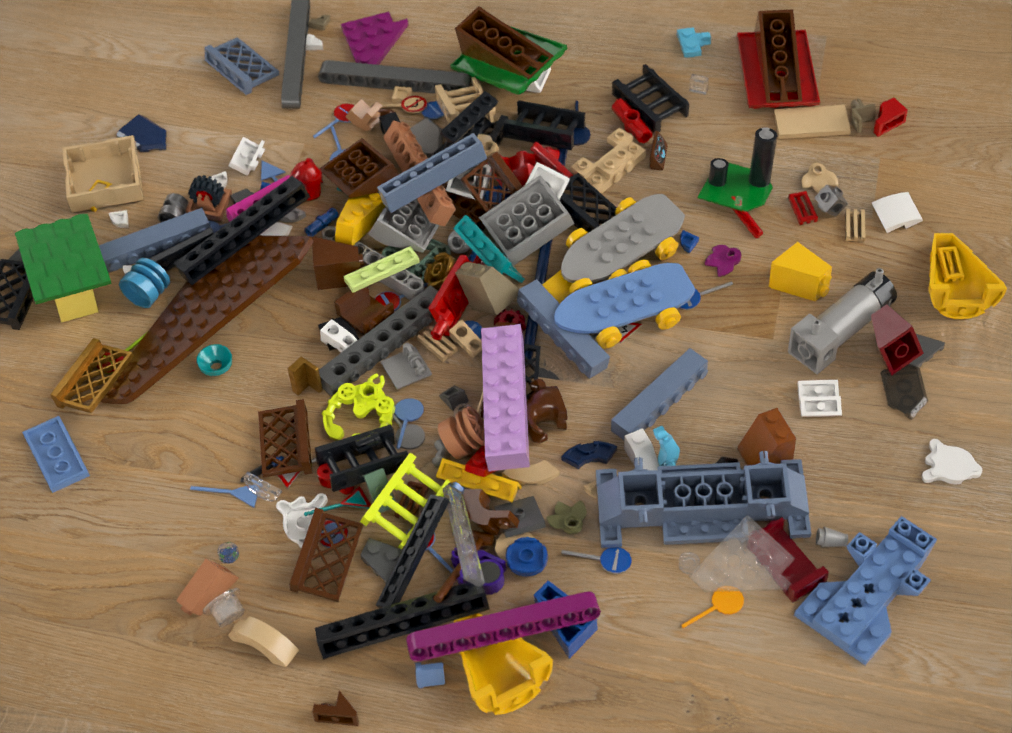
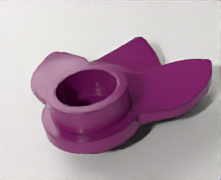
M717 245L712 247L713 253L706 258L704 264L717 267L718 277H722L733 271L734 265L740 262L742 254L738 248Z

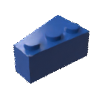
M548 580L534 594V602L540 603L568 595ZM597 619L551 630L569 659L598 630Z

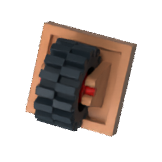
M206 175L195 177L189 188L188 195H190V201L185 212L189 213L203 208L207 219L221 221L231 199L232 191L221 187L222 184L220 182L217 183V179L212 180L210 176L206 178Z

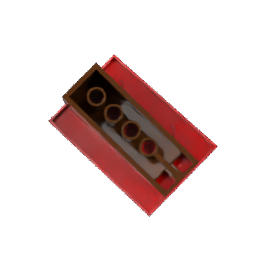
M793 9L758 11L755 31L737 33L748 107L760 109L763 107H811L820 105L806 30H795Z

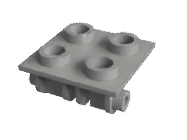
M409 343L403 345V352L380 361L397 390L432 375L417 348Z

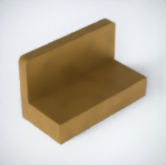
M302 356L287 368L292 392L296 395H300L308 386L318 393L323 391L318 367Z

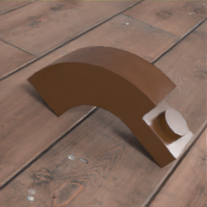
M464 489L462 497L464 511L482 531L491 535H498L500 528H518L520 520L510 510H489L491 498L482 489Z

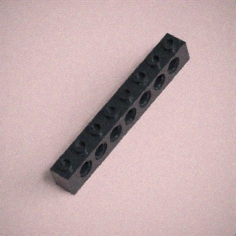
M293 176L288 178L176 261L174 265L181 276L191 285L196 283L310 198L305 186Z
M481 578L451 587L440 603L435 602L433 599L438 592L436 591L316 627V639L322 658H330L489 610Z

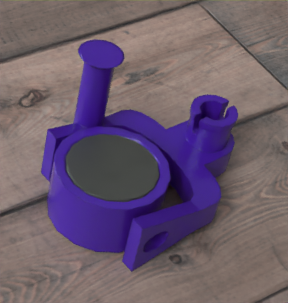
M456 547L454 551L452 550L451 562L454 568H456L466 554L462 547ZM479 550L468 566L460 570V577L457 579L458 584L481 578L485 594H495L504 585V572L507 570L506 562L484 550Z

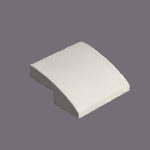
M908 192L893 194L872 202L887 233L903 225L907 229L923 221Z
M838 380L797 382L801 417L842 416Z

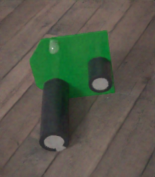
M760 128L755 132L750 168L728 163L723 158L713 159L710 163L709 177L697 198L745 212L763 206L773 189L770 181L777 143V132L771 128Z

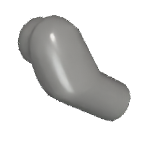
M441 439L434 443L438 452L435 455L436 457L432 459V463L436 467L440 466L442 458L448 460L450 457V453Z

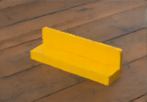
M442 458L436 474L437 479L443 481L448 479L449 483L458 482L467 489H482L487 495L513 503L517 490L522 488L518 482L494 474L481 477L466 472L465 465Z

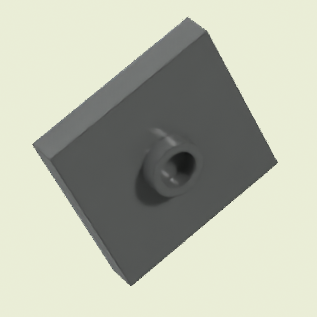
M534 496L516 500L513 503L509 502L494 506L495 510H510L520 520L518 528L502 529L506 538L546 527L545 520Z

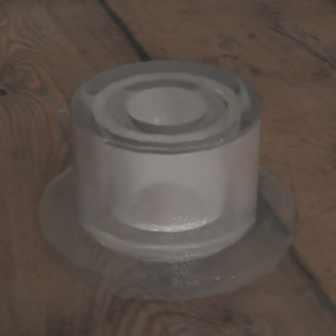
M234 588L216 597L204 607L203 614H212L219 627L227 626L245 613L244 607L237 598L240 594V589Z

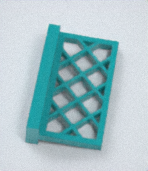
M465 215L453 228L487 266L495 268L501 274L509 275L520 283L525 280L507 257L470 217Z

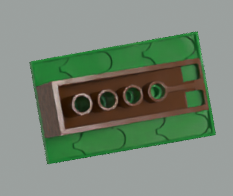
M478 6L455 28L462 54L450 67L457 72L467 73L479 81H485L500 89L520 95L545 70L549 69L556 59L565 53L567 45L509 26Z

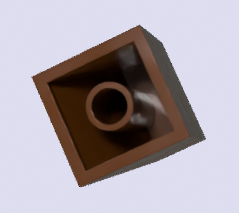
M312 237L314 241L312 244L313 266L318 290L348 287L344 281V276L365 267L362 266L364 265L363 254H359L358 247Z

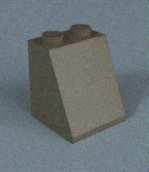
M466 262L455 272L472 310L498 315L518 296L519 288L491 266Z

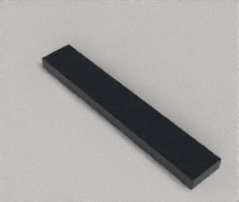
M430 494L376 603L378 608L400 603L449 503L446 497Z

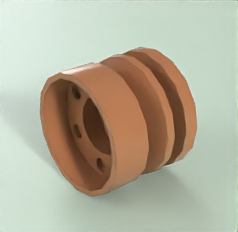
M470 406L457 412L455 417L450 416L438 424L439 435L444 446L456 459L460 460L471 454L473 449L478 450L481 446H485L484 421L479 413Z

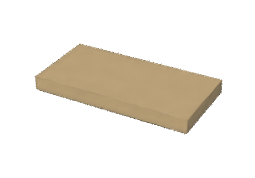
M845 105L774 109L779 139L850 135L851 129Z

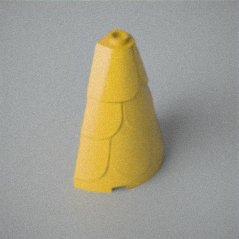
M934 233L929 271V295L934 308L948 318L969 319L984 314V310L990 306L995 307L1006 293L1007 287L1005 283L953 233ZM956 246L964 273V280L959 281V279H956V281H952L949 279L948 282H944L937 256V248ZM949 251L953 263L954 272L956 274L957 269L955 266L952 251ZM943 252V255H944V258H945V262H946V266H947V270H948V274H950L949 268H948V264H947V261H946V257H945V253Z
M476 613L453 621L459 622L483 615ZM522 638L459 652L462 656L472 699L480 710L485 713L488 711L493 712L495 715L515 711L535 698L541 691L539 687L543 681H548L553 666V659L548 653L524 641Z

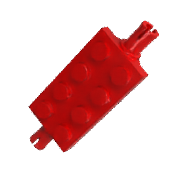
M467 255L459 256L428 308L436 322L435 327L430 332L431 337L435 340H441L442 336H450L449 330L458 323L469 304L455 274L464 263L471 262ZM478 256L471 262L481 265L485 264Z

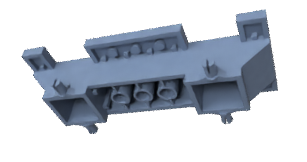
M763 451L759 452L760 463L746 465L742 470L740 469V462L658 466L657 470L643 469V459L639 457L638 465L637 457L634 458L635 469L629 472H618V476L616 469L596 470L601 548L622 547L621 528L662 526L664 545L748 541L747 522L778 520L781 517L788 522L790 538H810L809 507L802 459L781 460L780 464H774L769 462L768 452L764 451L763 454ZM765 496L769 499H761L760 497Z

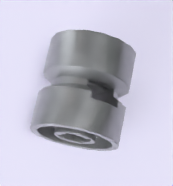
M175 193L168 194L158 214L160 223L185 214L188 206L186 198Z

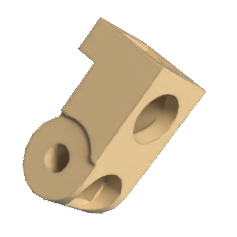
M463 320L459 321L449 330L450 338L455 343L457 342L470 357L474 358L482 351V341Z

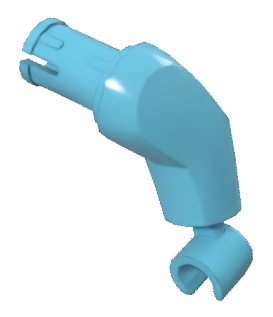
M663 426L653 429L654 436L659 440L660 444L658 454L659 466H676V461L680 454V448L671 434L664 430Z

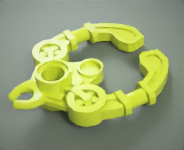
M377 373L370 376L367 382L356 386L351 383L342 384L332 398L328 400V406L321 414L325 431L330 439L338 441L344 437L345 433L341 426L333 424L335 418L333 412L335 408L340 409L342 403L346 405L354 403L353 411L359 419L366 417L371 410L376 409L377 414L380 416V427L390 424L392 426L396 407L393 399L386 396L382 390L385 383L383 375L379 377L380 383L378 384L373 383V380L379 376Z

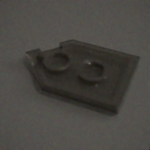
M905 367L893 375L889 374L888 369H884L880 374L888 406L898 409L912 420L917 412L928 402L920 368Z

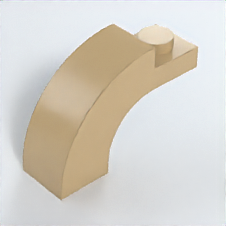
M250 616L247 620L240 619L228 635L232 641L250 645L263 653L273 664L284 667L288 666L299 651L288 638L275 628Z

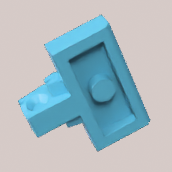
M694 27L677 30V36L685 58L701 56L700 47L711 44L710 32L695 33Z

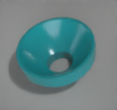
M220 344L206 346L197 355V365L201 372L206 375H221L227 372L232 365L231 351L226 346ZM214 363L222 364L219 369L211 368Z

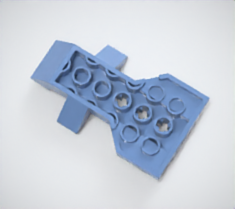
M902 516L889 529L888 535L878 546L877 543L859 532L847 545V550L859 568L847 581L820 583L796 609L794 616L866 665L891 636L892 631L886 607L896 595L919 596L930 583L931 579L918 570L923 565L937 539Z

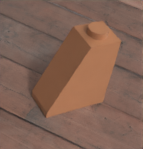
M205 559L176 601L182 605L181 610L189 615L194 613L201 616L239 577L225 566Z

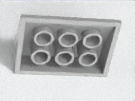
M541 175L479 217L513 266L575 224L568 211Z
M415 199L392 213L385 206L368 235L384 245L403 249L411 246L414 251L423 253L439 225L429 222L418 200Z

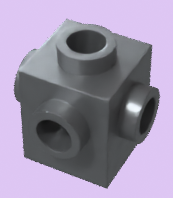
M826 185L814 197L819 203L818 207L823 212L835 217L848 205V202L842 196V190L837 186Z

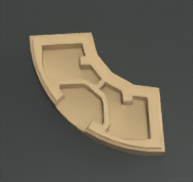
M546 460L532 464L530 467L506 469L502 472L503 478L516 481L520 485L537 483L541 485L552 481L560 475V471Z

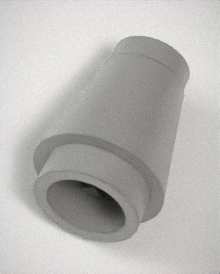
M823 527V529L818 528L816 545H821V548L847 546L848 534L827 527Z

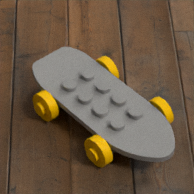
M664 194L651 195L638 202L632 197L622 200L615 210L616 216L589 233L585 229L579 228L569 235L566 240V246L569 249L564 256L561 266L562 277L571 283L582 278H589L592 283L604 279H613L628 274L624 270L625 267L655 248V255L660 260L672 257L678 248V242L672 237L682 227L685 217L684 213Z

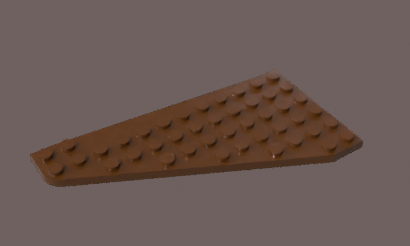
M259 235L193 285L186 282L132 351L134 357L101 402L127 404L137 399L298 266L314 242L311 236Z

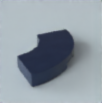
M593 441V443L583 445L580 443L567 450L561 456V459L577 469L590 462L607 464L616 453L617 446L603 441Z

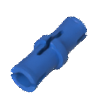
M331 207L326 213L317 216L313 223L304 228L305 233L312 238L338 218L339 213Z

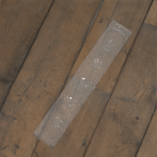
M446 485L442 490L444 497L449 500L447 510L464 580L481 587L485 582L463 494L450 485Z

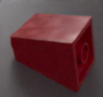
M886 304L871 315L877 346L890 375L895 374L924 354L913 326Z

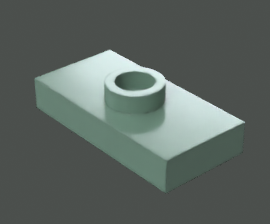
M383 468L363 475L373 502L388 483ZM391 492L390 495L393 497L392 499L395 501L393 493ZM382 505L378 511L382 513L391 508Z

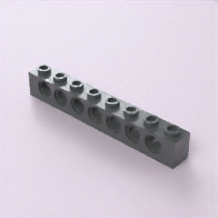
M430 285L320 368L319 374L322 389L333 396L342 384L357 381L361 375L371 370L382 359L387 358L391 352L400 348L404 342L414 337L421 329L429 326L434 318L428 308L438 291Z

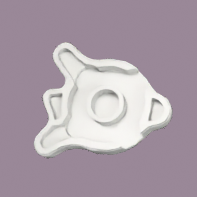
M938 439L930 441L929 448L931 453L926 456L925 463L932 466V468L922 473V480L925 483L939 480L950 484H961L964 480L981 476L982 467L976 463L968 451L959 447L944 445Z
M323 493L318 494L310 503L306 502L305 497L300 496L293 502L280 500L276 504L277 510L283 515V528L287 537L297 543L300 548L303 546L313 514L304 516V513L315 510V508L325 507L328 498Z

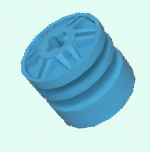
M148 258L138 259L135 265L131 267V270L119 281L122 293L132 303L142 308L151 307L158 299L159 294H162L164 289L170 284V278L166 271L159 264Z

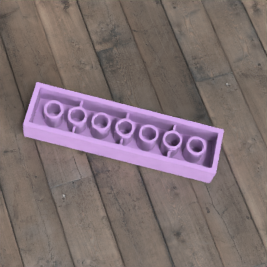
M521 324L481 328L485 459L488 471L530 467L524 339Z

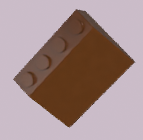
M363 138L319 168L322 174L349 198L378 193V186L399 175L393 163Z

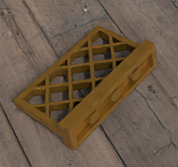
M93 338L50 394L51 398L58 408L64 409L67 406L92 414L132 360L134 354L130 351L101 344L99 339ZM105 352L110 353L109 356L101 358ZM122 356L125 357L122 361L115 362V359ZM112 360L113 364L102 367V364ZM99 365L100 369L92 372V370ZM115 370L112 375L105 377L104 373ZM102 375V379L92 382L91 378ZM84 381H89V384L81 386ZM104 384L102 389L94 391V387ZM91 389V393L81 397V392ZM78 394L77 399L71 400L74 395ZM93 398L89 406L83 405V402Z

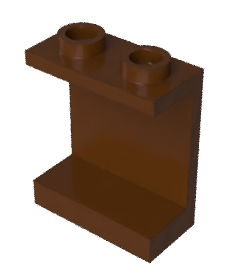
M368 286L354 293L349 290L334 301L336 314L363 335L395 313L393 303L390 302L383 306L369 295Z

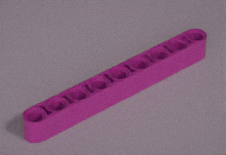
M588 591L416 631L407 636L406 643L410 659L413 661H424L593 621L600 616L601 611L595 594Z

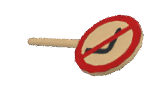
M409 96L401 104H381V108L402 107L405 112L419 113L426 109L427 101L421 96Z

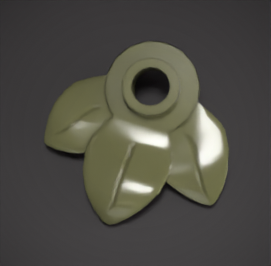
M558 501L555 506V515L548 516L547 521L555 529H563L568 534H577L582 530V521L587 515V510L582 501L574 504L572 508Z

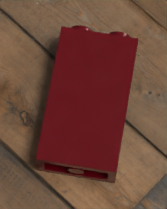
M781 517L776 521H770L761 530L753 531L748 536L747 549L790 601L794 603L812 592L820 583L827 582L829 571L824 566L819 569L814 566L783 529L785 520Z

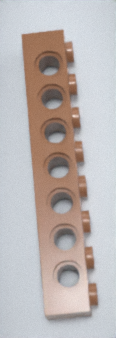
M393 120L383 138L403 173L428 158L422 151V147L418 144L415 135L410 130V126L405 122L400 123ZM442 185L417 198L429 222L445 227L456 210L451 198L446 193V189Z

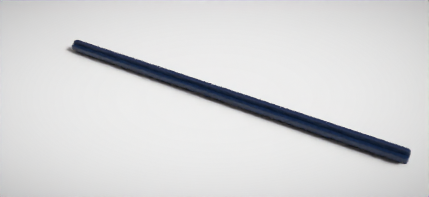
M557 148L560 151L558 161L565 166L568 150ZM552 240L540 247L535 280L537 279L541 284L546 282ZM529 315L524 344L535 345L538 323L533 321ZM526 351L524 355L531 360L534 351Z

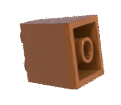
M774 408L757 416L737 449L746 465L760 463L759 452L763 451V454L764 451L768 452L769 462L780 464L781 460H793L796 437L778 408Z

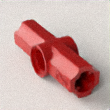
M621 98L616 100L612 105V111L624 124V130L631 133L639 143H647L652 137V132L640 119V113L632 109L625 100Z

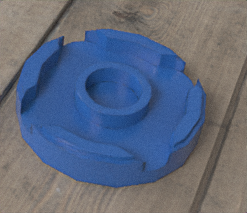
M518 538L507 548V566L518 576H535L542 572L547 565V549L536 538Z

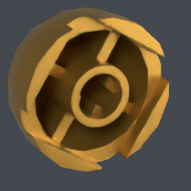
M446 252L437 254L433 258L435 259L433 264L429 263L424 273V281L428 283V286L431 285L437 291H439L457 261Z

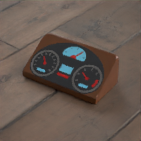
M658 131L654 132L650 153V169L653 170L664 169L668 147L667 142Z

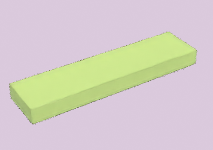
M411 246L345 275L344 281L354 293L418 264L420 260Z

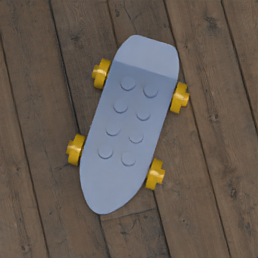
M640 260L630 266L628 274L597 284H593L589 278H582L574 282L569 288L570 295L556 309L554 321L559 328L570 332L583 334L598 333L596 342L602 349H607L615 346L621 340L622 334L617 328L657 315L655 322L660 329L665 330L674 327L681 319L677 308L683 306L692 298L695 293V287L680 264L662 263L652 266L648 260Z

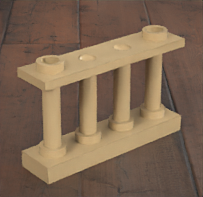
M475 77L472 78L473 86L452 91L444 90L441 84L435 85L437 103L448 123L454 120L460 114L459 112L467 108L472 103L471 101H474L484 92L481 83H478ZM495 107L486 114L490 122H494Z

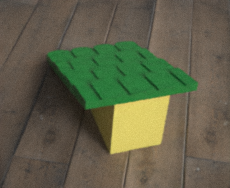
M88 213L78 214L69 219H59L50 224H41L31 229H22L15 233L36 305L55 300L61 323L98 313L93 289L112 283Z

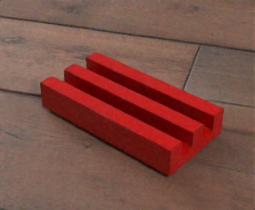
M807 191L788 195V200L799 225H803L804 222L809 224L812 220L818 222V216ZM801 196L803 197V199H804V201H805V203H806V206H807V208H808V210H809V212H810V216H808V213H807V211H806V209H805L804 203L802 202V200H801V198H800Z

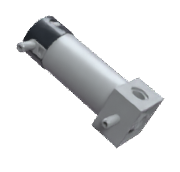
M877 268L876 271L870 272L818 317L815 318L809 313L793 326L790 332L788 353L817 375L836 360L837 348L872 320L871 315L886 304L891 306L896 301V289L892 282L883 275L884 270Z

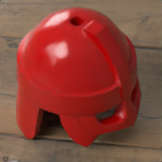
M306 158L305 161L296 164L290 173V177L293 176L303 183L310 195V198L306 201H310L320 197L323 178L322 171L313 160Z

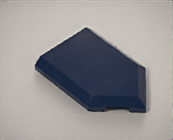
M138 114L117 132L118 138L134 135L137 150L140 152H149L150 149L166 150V130L143 115Z

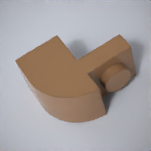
M361 99L349 111L346 118L356 127L370 131L379 122L380 113L378 111L382 105L376 102L370 107Z

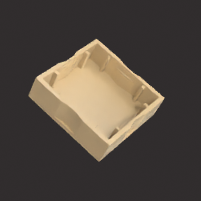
M134 135L109 139L99 143H86L63 148V160L66 170V195L72 213L90 210L93 206L101 208L144 200L138 150ZM96 180L112 183L108 188H105V184L97 183L93 190L89 191Z

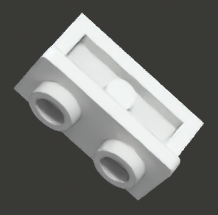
M243 137L229 167L247 176L250 170L255 171L259 163L256 159L257 157L261 158L265 151L262 148L265 141L261 140L258 145Z

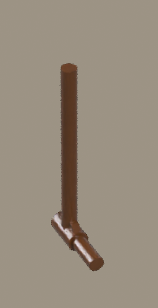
M457 527L453 528V535L471 539L473 544L434 596L435 602L440 603L460 577V570L468 566L481 546H492L494 535L476 530L469 531Z

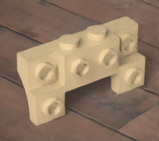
M618 128L607 137V142L614 148L593 164L582 157L571 166L572 173H579L601 194L615 182H619L626 173L631 172L638 163L646 158V150L633 142V136L621 128Z

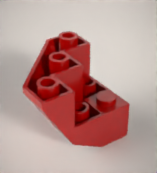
M544 147L559 160V150L552 149V147ZM518 151L516 155L510 158L499 154L523 187L537 162L548 167L535 154L527 153V151ZM496 179L502 187L503 183L500 180Z

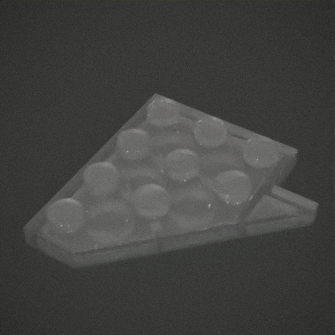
M747 515L689 577L705 592L789 590V586L792 584L781 574L795 558Z

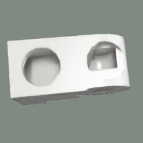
M332 319L320 330L321 341L326 345L329 343L341 353L357 341L350 332Z

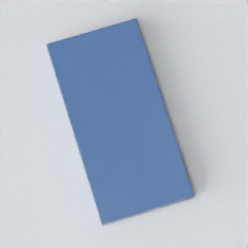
M60 416L22 432L52 493L90 476Z

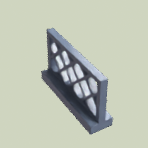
M238 37L214 48L211 45L204 47L205 61L245 95L252 93L253 87L279 76V71ZM237 44L238 46H240V48H235L232 46ZM230 52L239 53V55H230ZM242 53H243V54H249V55H251V56H241V55H242ZM240 61H248L249 64L240 63ZM252 62H258L261 65L252 64ZM239 68L248 69V71H241ZM250 70H260V72H250ZM250 77H257V79L252 81Z

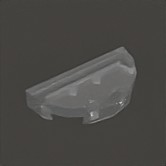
M247 472L244 476V482L247 487L259 498L274 501L282 493V490L250 472Z

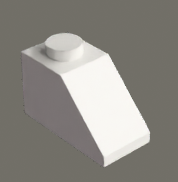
M643 428L625 435L624 450L633 465L634 458L638 457L639 465V457L643 459V469L657 470L659 463L653 445Z

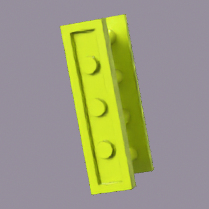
M412 453L408 454L360 520L365 526L370 521L372 523L376 522L402 541L398 546L399 549L406 545L419 518L395 502L390 493L393 489L396 491L400 490L423 508L427 502L424 497L404 484V480L401 479L404 474L413 475L435 491L436 496L444 497L449 491L447 485L450 481L447 479L440 486L415 467L416 465L413 462L417 457ZM382 505L384 507L388 506L413 524L408 534L380 515L381 513L378 510Z

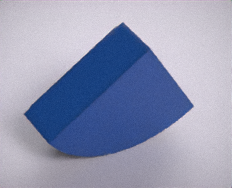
M683 230L680 243L682 248L690 254L699 242V237Z

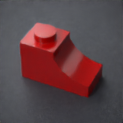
M894 97L882 102L879 107L878 119L875 120L873 133L879 137L905 123L908 109Z

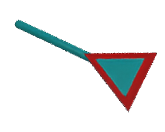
M359 486L341 503L319 509H322L323 512L343 506L369 509L371 504ZM314 510L305 512L304 516L312 515Z

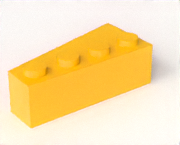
M379 193L348 198L336 222L335 242L354 245L371 230L385 208Z

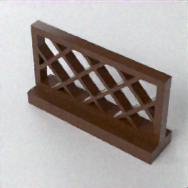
M497 151L488 155L486 160L482 161L460 179L485 213L491 210L492 205L499 204L492 202L493 192L502 193V202L505 200V194L512 195L523 187ZM487 163L492 168L491 175L482 174L483 166ZM470 176H478L477 187L471 186L467 179ZM482 177L491 178L490 188L481 187ZM494 179H498L503 183L502 190L493 189ZM481 190L489 191L488 201H483L480 198Z
M304 399L296 400V405L259 411L263 478L304 471L305 475L313 474L308 411ZM294 412V416L289 421L283 418L287 413ZM265 417H274L269 424L264 422ZM279 421L285 423L280 430L274 427ZM289 427L295 429L290 436L284 433ZM270 430L276 433L271 439L265 437ZM280 436L286 439L281 446L275 443ZM292 442L296 447L292 451L285 449ZM270 446L277 449L272 455L266 453ZM281 452L287 454L282 461L276 458ZM292 458L298 461V465L288 466L287 463ZM272 461L278 464L275 469L267 470V466Z
M315 508L290 581V591L297 593L301 591L339 602L363 524L327 514L322 509ZM326 520L333 521L338 528L327 532L324 524ZM349 526L357 528L356 534L347 538L343 529ZM340 531L344 540L334 545L330 536ZM327 538L331 547L321 551L318 542ZM347 543L350 553L341 557L337 548ZM334 550L338 559L328 564L324 554ZM321 557L325 566L314 570L311 564L312 560ZM341 562L344 571L335 576L330 567ZM328 569L332 578L321 583L317 574ZM312 576L316 578L319 584L313 588L304 586L306 579ZM335 582L338 587L336 595L327 593L324 586Z

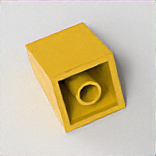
M797 242L771 262L769 287L816 302L821 297H825L830 290L832 266Z

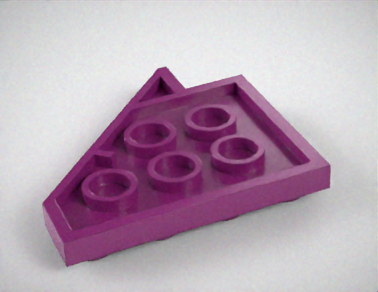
M388 11L342 23L341 29L355 63L379 65L408 27V19L393 22Z

